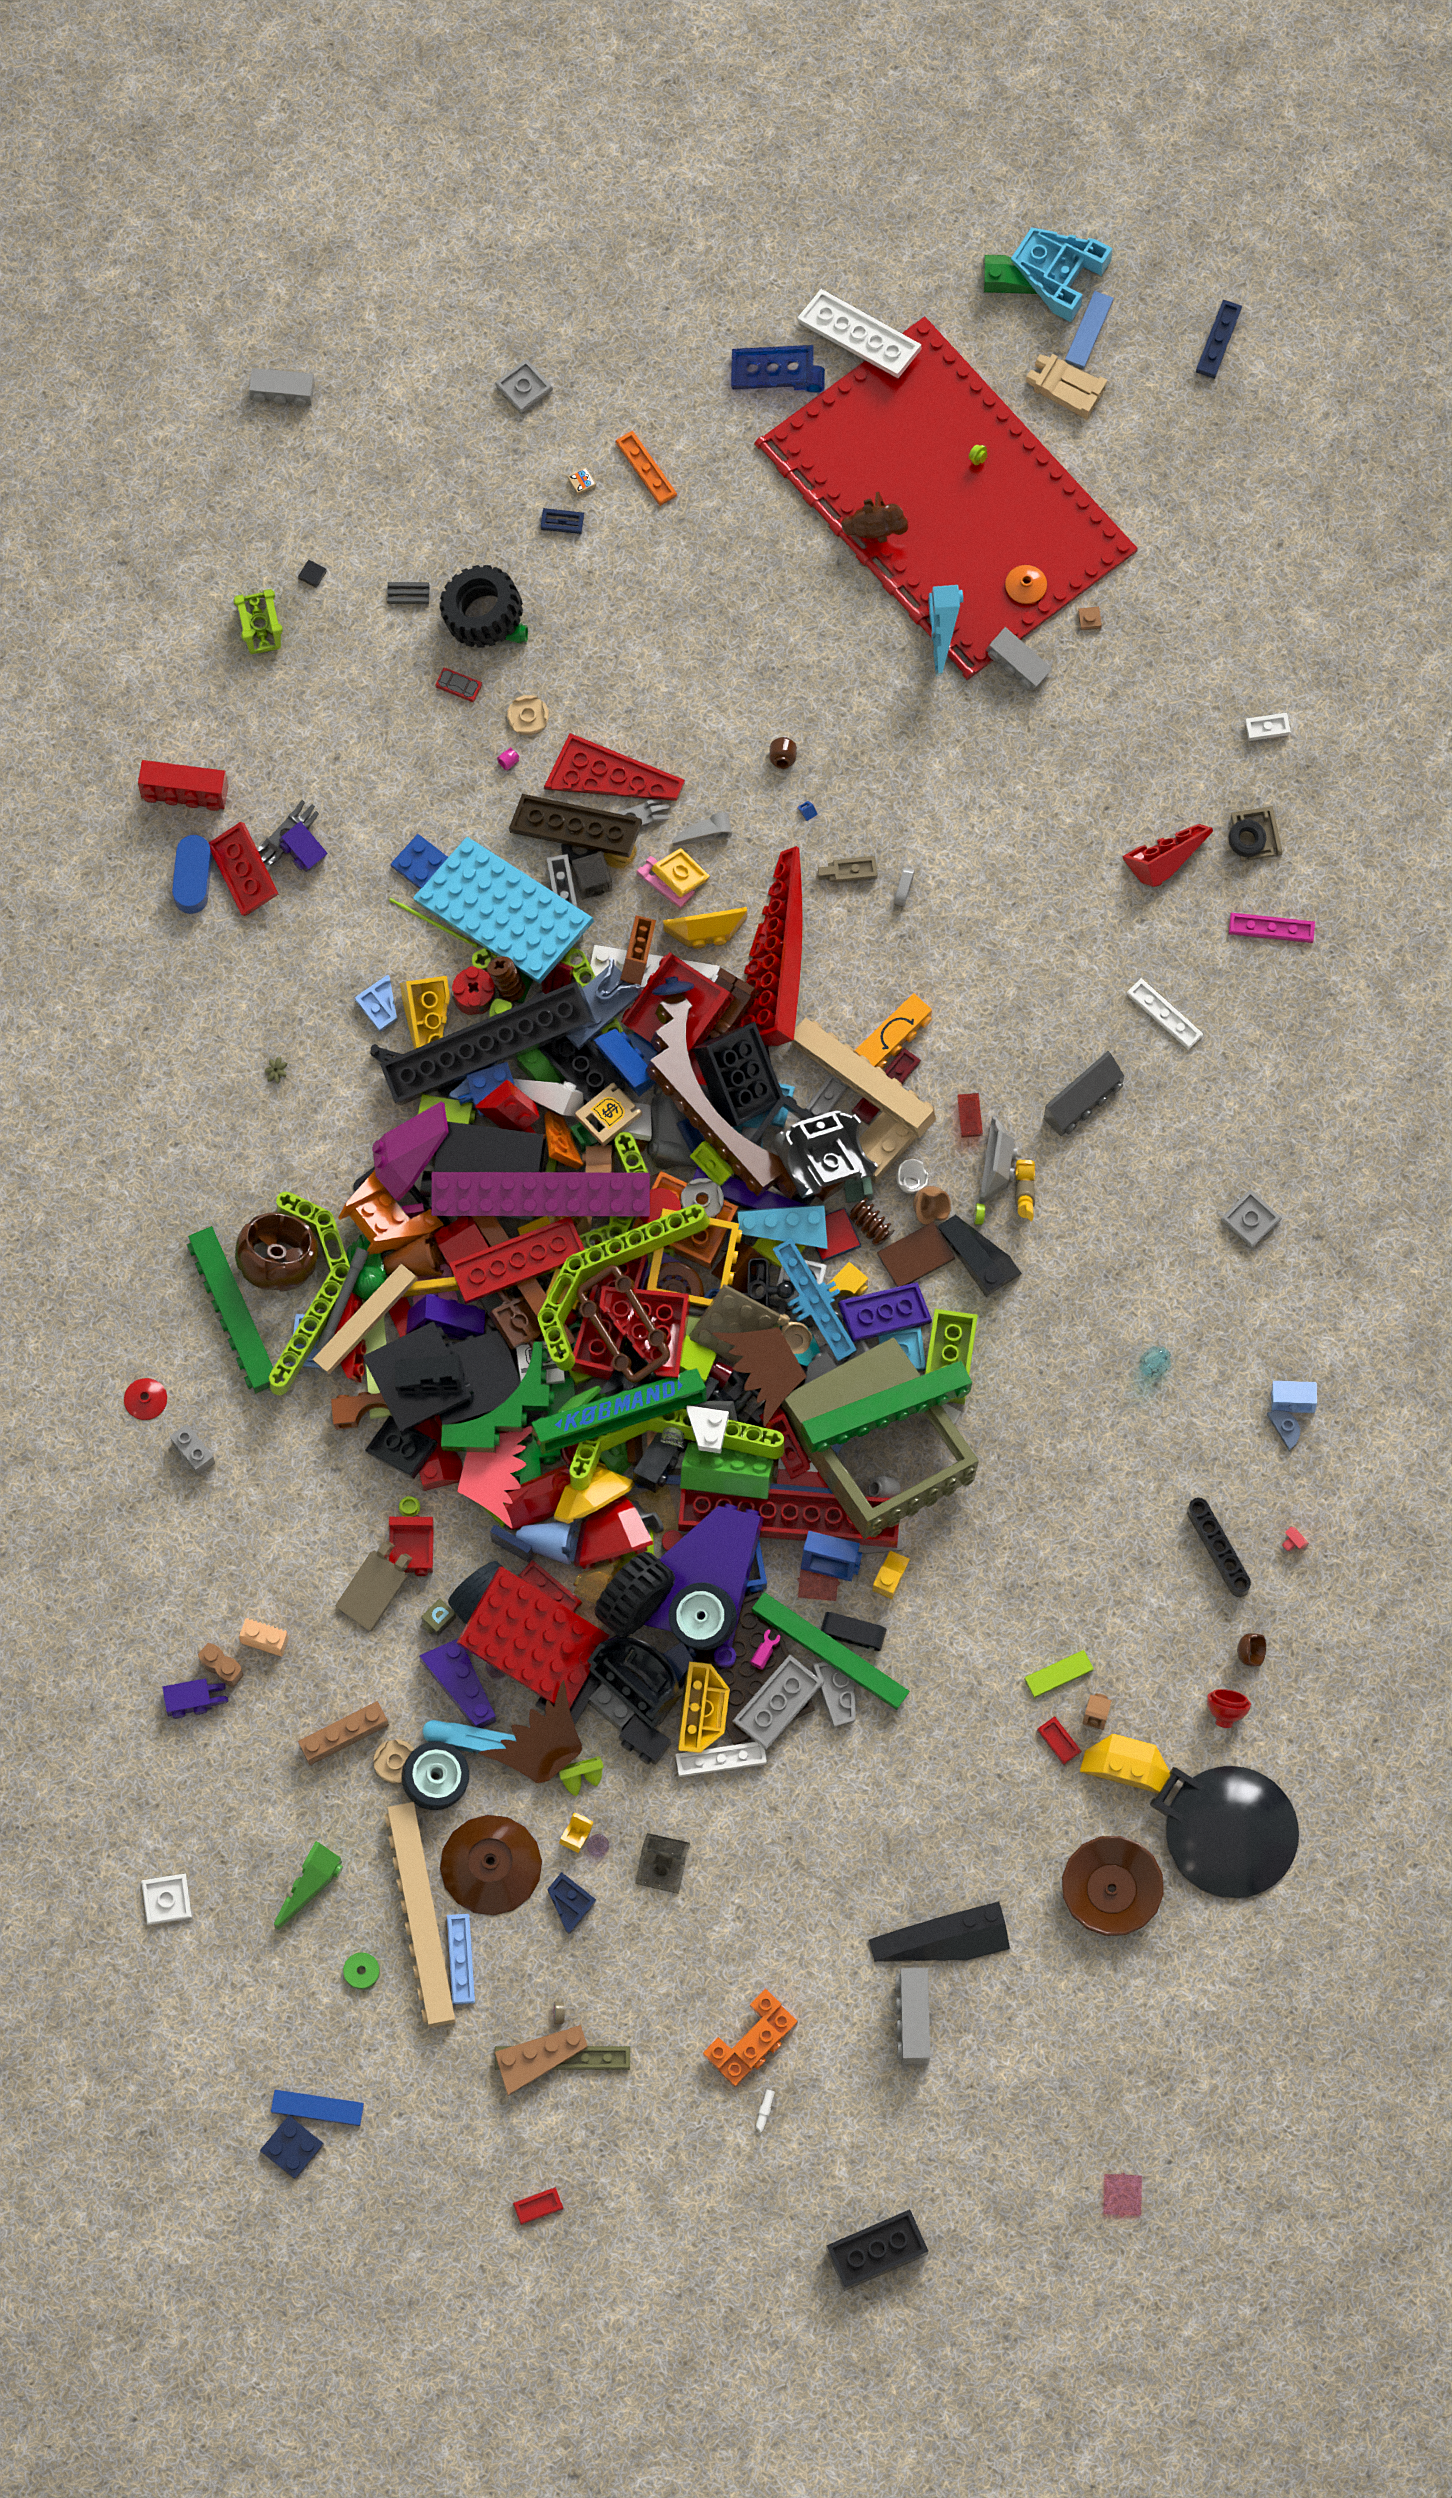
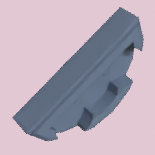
M1274 1410L1268 1412V1418L1290 1451L1296 1446L1300 1437L1298 1421L1292 1414L1285 1411Z

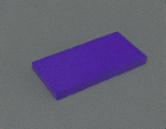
M918 1282L841 1300L838 1303L852 1342L903 1331L932 1322Z

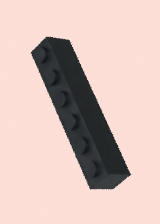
M708 1376L704 1383L707 1401H714L720 1392L718 1390L719 1381ZM657 1432L633 1471V1482L656 1493L659 1487L665 1485L670 1469H675L679 1460L678 1456L681 1452L684 1453L686 1451L689 1439Z

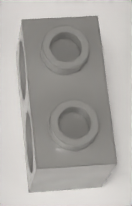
M188 1424L170 1436L171 1443L197 1476L215 1464L213 1455Z

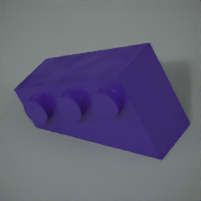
M426 1294L408 1310L406 1334L434 1321L436 1327L441 1326L448 1339L464 1340L472 1335L476 1337L484 1334L485 1310L479 1309L475 1305L458 1303L456 1300L439 1298L435 1294Z

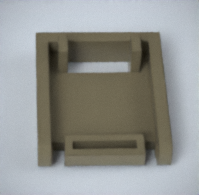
M1273 806L1231 813L1233 826L1246 817L1263 815L1264 822L1258 823L1266 832V844L1258 855L1248 857L1249 860L1273 857V849H1276L1278 856L1282 855V846ZM1247 831L1240 834V840L1243 844H1254L1255 837L1252 833ZM1239 855L1240 862L1245 861V857Z

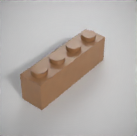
M376 1701L299 1740L298 1743L310 1766L389 1726L380 1704Z

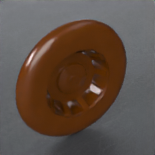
M667 1262L660 1265L656 1288L686 1294V1290L690 1289V1295L704 1296L701 1278L690 1266L680 1262ZM649 1275L645 1280L643 1290H646ZM672 1276V1279L667 1280L666 1277ZM675 1276L682 1277L680 1281L676 1280ZM661 1280L664 1281L662 1286L658 1285ZM686 1280L689 1286L685 1287L683 1281Z

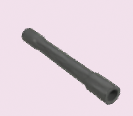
M357 1247L327 1325L322 1331L316 1346L317 1349L322 1350L335 1336V1331L358 1275L363 1269L369 1254L368 1251Z

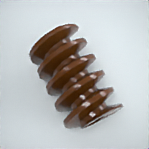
M501 956L489 962L487 971L503 1000L513 1002L520 999L524 995L526 988L512 959Z
M866 1197L852 1208L850 1219L852 1221L856 1220L855 1225L861 1227V1232L867 1233V1238L869 1240L873 1239L872 1244L877 1246L887 1240L895 1230H888L891 1223L883 1224L886 1219L885 1216L877 1218L880 1211L872 1212L875 1205L867 1206L866 1203L869 1198Z

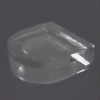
M667 1427L663 1430L661 1442L682 1448L684 1434L677 1428Z

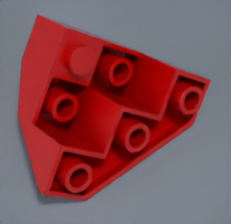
M625 1495L588 1514L581 1522L573 1562L575 1567L582 1566L583 1569L595 1566V1562L606 1559L609 1562L622 1558L621 1555L635 1552V1554L648 1551L647 1546L653 1545V1541L636 1508Z

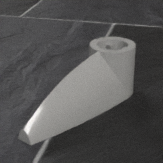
M725 812L715 813L709 819L691 825L672 840L673 846L729 838L732 836L729 814Z

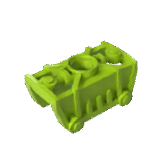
M273 589L263 590V593L247 595L243 597V594L237 595L233 599L234 605L239 609L243 627L241 637L244 642L246 641L250 654L264 653L281 648L283 628L282 625L278 624L273 601L275 599ZM260 598H265L267 607L264 612L258 608ZM244 601H248L254 607L252 615L246 611ZM262 619L266 624L262 628H257L254 626V622ZM267 632L273 636L275 645H270L265 639L268 636ZM256 634L257 638L261 639V642L259 643V648L257 649L254 648L253 639L256 636Z

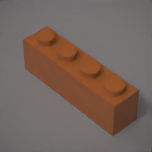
M635 916L620 980L630 984L641 985L656 920Z

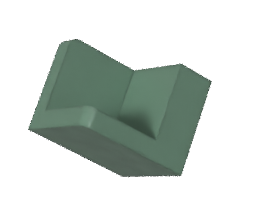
M870 1177L858 1181L851 1178L844 1183L847 1203L859 1202L866 1197L872 1200L873 1191Z

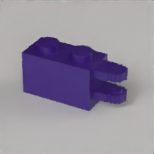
M206 1678L162 1686L168 1717L172 1716L173 1719L183 1718L186 1716V1713L194 1712L196 1715L208 1712L207 1709H212V1706L229 1702L226 1696L210 1698L209 1693L225 1690L226 1684L208 1685Z

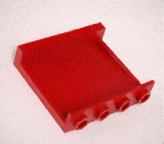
M669 952L668 955L661 959L657 971L649 976L647 985L641 990L642 993L635 1000L631 1008L626 1009L621 1022L650 1042L655 1031L665 1025L659 1021L655 1012L662 1001L673 995H653L652 990L666 983L665 978L677 976L678 981L693 983L695 986L693 989L681 992L692 1005L686 1021V1043L688 1056L691 1061L695 1056L692 1048L704 1043L735 996Z

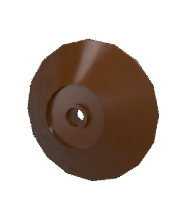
M485 1815L470 1819L454 1830L442 1849L440 1863L444 1887L456 1903L473 1913L498 1915L513 1911L528 1900L540 1881L542 1867L538 1844L526 1827L508 1817ZM489 1858L495 1860L493 1865H488L486 1861Z
M1100 1836L1082 1844L1068 1859L1062 1875L1063 1899L1071 1915L1086 1929L1104 1936L1127 1935L1143 1928L1158 1912L1164 1895L1163 1874L1155 1857L1139 1842L1123 1836ZM1108 1886H1114L1116 1891L1109 1892Z

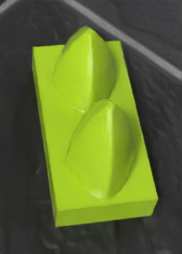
M706 1140L690 1155L694 1162L719 1187L734 1173L732 1167L718 1155L717 1150L707 1143Z
M597 1756L568 1764L558 1774L566 1789L572 1795L578 1796L582 1782L581 1774L584 1775L589 1783L598 1786L603 1774L602 1768L604 1767L601 1757Z

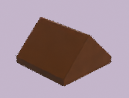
M740 1241V1243L736 1242L734 1251H738L736 1264L731 1265L730 1272H734L732 1285L728 1286L740 1293H748V1262L752 1258L764 1257L754 1248ZM726 1254L711 1272L719 1280H722ZM751 1266V1274L757 1275V1266Z

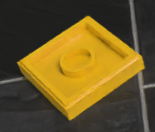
M681 848L654 864L651 869L680 898L705 883L710 877Z

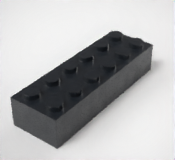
M540 990L528 1001L538 998L545 994L542 992V990ZM563 1037L537 1048L548 1060L563 1084L564 1081L576 1085V1090L583 1093L584 1105L612 1083L617 1085V1089L620 1088L622 1091L626 1089L625 1080L590 1042H587L579 1050L567 1037Z

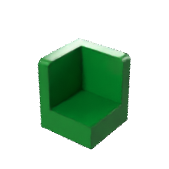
M580 1122L570 1128L571 1136L582 1153L586 1151L587 1146H594L599 1143Z

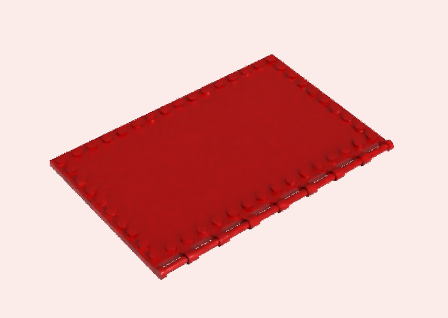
M924 316L901 333L921 344L922 349L899 378L865 360L770 432L759 437L754 442V445L758 449L761 448L777 466L776 469L784 478L789 479L803 495L806 503L811 508L814 507L830 525L829 528L833 533L843 539L856 554L855 557L860 563L870 569L883 584L882 587L887 593L897 599L909 613V617L914 623L920 625L931 638L932 626L926 620L930 617L928 594L932 593V588L936 586L958 585L959 590H963V602L960 603L947 656L961 670L962 676L969 680L994 661L988 656V652L985 649L1005 627L1017 638L1023 639L1136 553L1138 548ZM771 441L787 460L783 461L767 443ZM975 445H983L987 448V458L979 465H974L969 459V453ZM797 470L814 489L809 490L793 472ZM880 492L885 505L897 504L903 510V514L908 520V530L901 535L891 534L887 536V542L879 543L877 538L867 539L856 535L866 546L865 549H862L851 536H847L844 533L841 522L845 517L854 515L858 509L864 507V500L872 499L875 505V494ZM824 499L840 518L835 519L820 501ZM875 558H877L879 562L888 570V572L893 576L892 578H888L883 573V571L874 563L873 560ZM1021 565H1030L1038 568L1043 572L1047 580V589L1044 596L1032 604L1018 603L1006 591L1005 582L1011 570ZM1025 579L1023 582L1028 584L1030 580ZM903 587L920 607L915 608L902 594L900 589ZM957 647L973 667L969 668L953 648Z

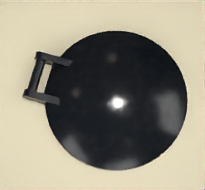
M1172 1767L1169 1772V1778L1157 1797L1152 1799L1150 1806L1167 1816V1846L1182 1875L1202 1891L1222 1898H1247L1274 1886L1286 1874L1294 1861L1299 1842L1297 1816L1283 1790L1267 1776L1245 1767H1216L1201 1772L1193 1778L1178 1768ZM1177 1780H1179L1183 1785L1170 1806L1164 1804V1801Z

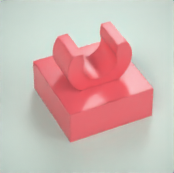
M1290 1527L1285 1532L1289 1539L1282 1546L1290 1552L1296 1546L1299 1549H1303L1309 1543L1295 1527Z

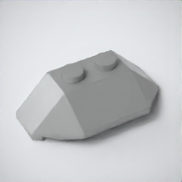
M994 1116L991 1119L979 1203L982 1204L1008 1187L1009 1180L1013 1181L1015 1168L1011 1167V1160H1016L1018 1149L1014 1147L1013 1137L998 1118Z

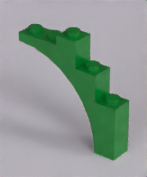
M534 1342L532 1358L527 1372L518 1388L504 1403L492 1412L475 1420L460 1424L442 1425L441 1447L443 1451L496 1452V1446H500V1433H497V1431L523 1432V1425H527V1412H524V1410L550 1411V1405H554L555 1392L551 1391L550 1385H543V1383L547 1382V1370H543V1364L548 1361V1349H544L543 1342Z
M565 1378V1383L551 1384V1391L555 1392L554 1405H550L547 1417L557 1414V1411L570 1398L575 1396L573 1378ZM534 1439L521 1454L516 1456V1458L524 1461L526 1466L510 1474L515 1477L520 1485L541 1476L540 1463L552 1465L556 1461H560V1449L542 1455Z

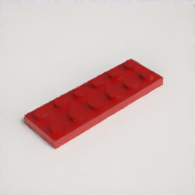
M569 1216L449 1263V1267L464 1302L467 1304L560 1268L568 1257L585 1249Z

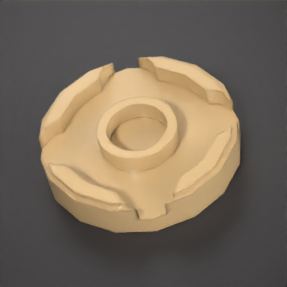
M523 695L516 698L509 706L507 720L510 727L516 733L534 735L540 733L546 727L549 721V710L546 703L538 699V697Z
M400 1739L382 1743L377 1748L373 1757L377 1775L383 1781L391 1784L402 1783L403 1765L414 1748L408 1742Z

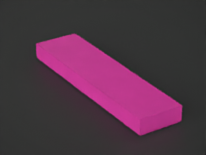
M1232 912L1230 914L1229 934L1306 943H1313L1315 921Z

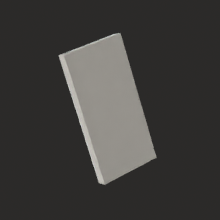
M789 1655L734 1718L733 1723L767 1750L822 1687L824 1682Z

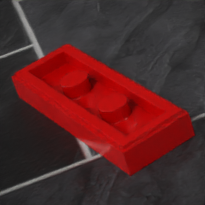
M534 1560L518 1575L519 1578L573 1612L582 1604L580 1599Z

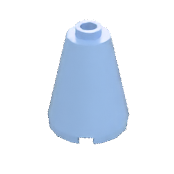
M575 1521L569 1524L553 1522L526 1525L517 1531L516 1537L530 1544L534 1553L570 1565V1561H574L578 1538H575V1531L579 1532Z

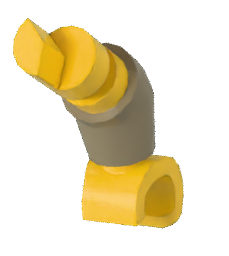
M1017 1160L1015 1180H1018L1015 1191V1205L1018 1208L1019 1216L1028 1218L1032 1222L1034 1218L1033 1207L1035 1206L1034 1182H1032L1035 1181V1162L1033 1160Z

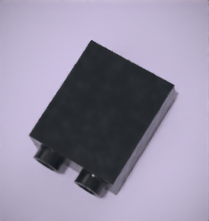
M447 1121L449 1132L434 1153L436 1155L434 1172H542L547 1136L544 1134ZM424 1170L420 1196L430 1197V1207H432V1171ZM503 1216V1217H510V1218H517V1219H524V1220H535V1217H536V1216Z

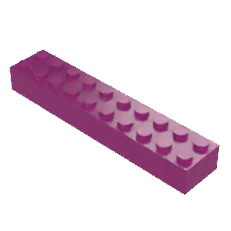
M432 1172V1216H650V1173Z

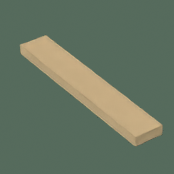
M400 1264L313 1358V1361L330 1375L418 1278Z

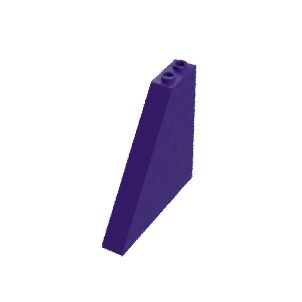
M725 1504L724 1507L718 1506L659 1558L661 1562L673 1571L675 1583L664 1603L661 1604L648 1622L644 1624L645 1626L672 1632L668 1613L670 1604L676 1594L684 1587L694 1583H710L726 1591L735 1604L737 1612L736 1626L729 1639L722 1644L732 1647L764 1520L763 1517L758 1516V1511L746 1509V1512L737 1511V1506ZM704 1612L699 1614V1620L705 1618Z

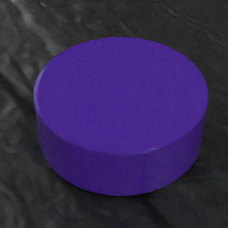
M727 1645L718 1647L714 1653L716 1665L720 1668H730L736 1661L735 1650Z

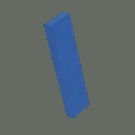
M274 2090L271 2113L361 2126L364 2103Z

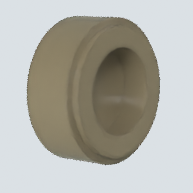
M554 2002V2024H563L565 2018L564 2003Z

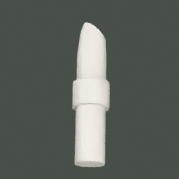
M766 2090L762 2105L759 2108L756 2129L760 2134L771 2111L770 2107L775 2094L771 2090Z

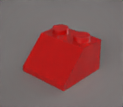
M509 1080L504 1081L475 1105L476 1109L501 1129L524 1131L540 1118L536 1103Z
M461 1216L434 1234L438 1247L448 1264L490 1247L472 1216Z

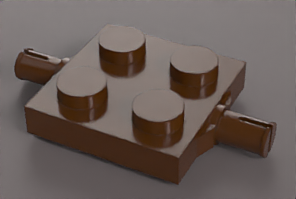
M505 1289L498 1291L497 1294L503 1304L491 1310L489 1315L511 1350L528 1344L533 1351L534 1342H537L536 1339L543 1336L538 1317L524 1296L510 1299Z

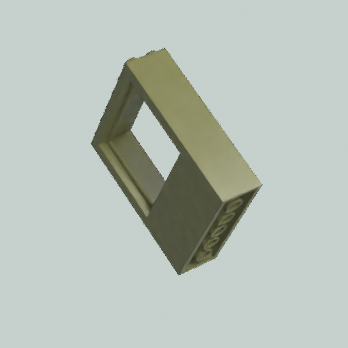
M894 1337L792 1391L781 1405V1410L785 1414L798 1443L863 1539L879 1535L882 1529L897 1525L902 1518L914 1516L920 1508L932 1506L939 1498L952 1495L962 1485L964 1487L970 1485L975 1480L979 1463L978 1458L943 1407L938 1405L930 1407L924 1413L958 1462L874 1508L869 1504L831 1446L823 1452H810L800 1432L803 1421L920 1377V1374Z

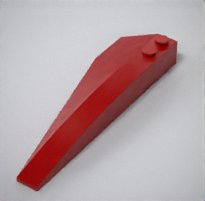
M797 846L780 852L773 875L776 878V882L773 883L768 891V895L771 896L769 906H764L762 914L765 915L764 923L758 924L749 954L753 959L746 965L744 974L748 975L746 983L756 988L759 994L735 1028L737 1029L755 1022L763 1044L768 1046H779L794 1041L803 930L800 851Z

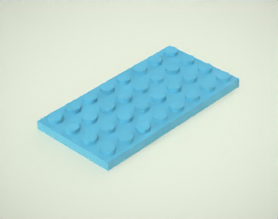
M466 837L424 887L413 897L414 901L498 957L505 956L512 959L518 970L539 984L594 922L593 917L469 837Z

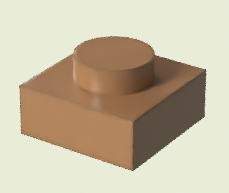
M1099 606L1078 608L1081 630L1099 629L1102 627Z

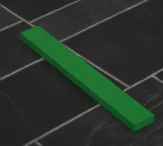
M764 1592L751 1609V1612L895 1710H898L910 1692L908 1689Z

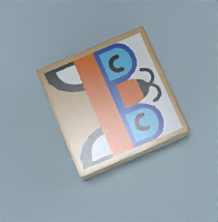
M583 468L568 476V480L577 495L596 487V483L587 468Z

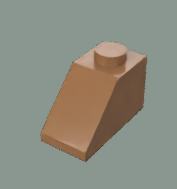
M1096 1693L1095 1696L1090 1694L1082 1724L1104 1730L1112 1700H1109L1103 1694Z

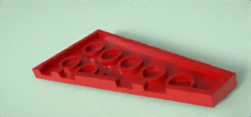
M569 733L544 785V790L677 801L685 780Z

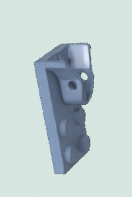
M612 958L609 959V966L583 988L596 1024L566 1036L579 1050L642 993L640 985L620 980L622 972L615 966L614 959Z

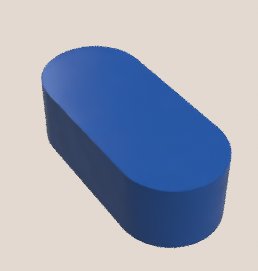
M198 835L184 837L178 843L176 849L172 893L177 908L187 914H194L203 910L208 902L212 854L207 840Z

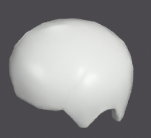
M908 1159L900 1164L896 1173V1181L902 1191L908 1194H916L920 1189L927 1186L929 1173L926 1172L921 1161Z

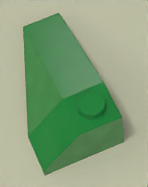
M984 255V293L1037 294L1011 261V257L1006 255Z

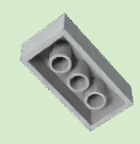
M901 1968L900 1975H896L895 1992H900V1997L896 1998V2015H900V2019H897L896 2036L901 2037V2042H898L897 2060L901 2059L902 2066L929 2065L928 1968Z

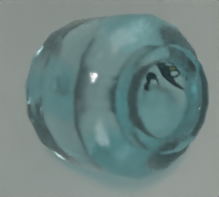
M1152 1346L1140 1356L1139 1368L1147 1377L1158 1378L1171 1367V1354L1165 1347Z

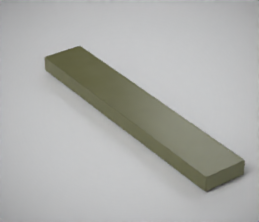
M495 2046V2052L512 2046ZM588 2046L587 2049L564 2063L557 2065L552 2070H630V2046ZM495 2056V2070H500Z

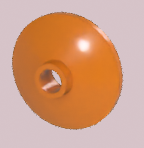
M1021 565L1010 571L1006 578L1005 587L1008 595L1014 601L1021 604H1032L1044 596L1047 589V580L1043 572L1038 568L1030 565ZM1023 580H1030V583L1025 584Z

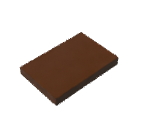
M934 1222L877 1252L878 1257L897 1287L911 1284L955 1260L953 1253Z

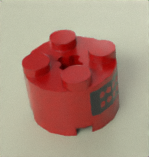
M470 966L457 974L453 981L452 992L454 1002L461 1012L467 1015H481L490 1009L495 1000V984L488 972L475 966Z

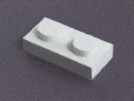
M1287 713L1245 719L1249 741L1288 736L1291 733Z

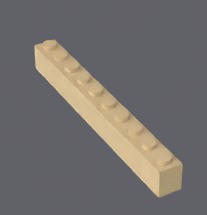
M414 1802L388 1807V1814L384 1815L386 1826L392 1828L393 1835L389 1836L391 1849L395 1848L397 1857H393L395 1870H399L401 1878L397 1879L399 1892H404L405 1900H401L403 1914L408 1913L409 1922H405L407 1936L412 1935L413 1943L409 1944L411 1957H416L417 1965L413 1966L415 1979L420 1978L421 1987H418L417 1990L419 2001L424 2000L425 2009L421 2010L423 2022H428L429 2028L456 2023Z

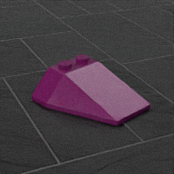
M443 1102L435 1104L390 1130L373 1144L372 1151L376 1177L397 1201L412 1188L449 1132L445 1104Z

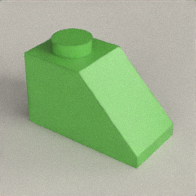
M538 1049L517 1057V1066L532 1081L561 1083L548 1060Z

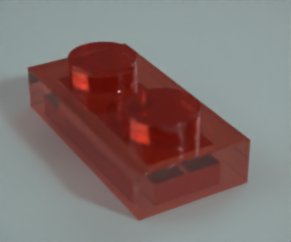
M979 1093L958 1094L957 1102L961 1138L983 1136Z

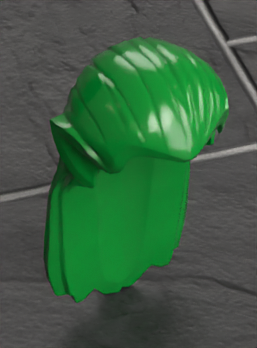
M364 1234L359 1235L357 1241H354L347 1248L349 1265L357 1247L367 1251L371 1244ZM381 1253L367 1256L363 1269L360 1271L352 1290L365 1301L387 1279Z

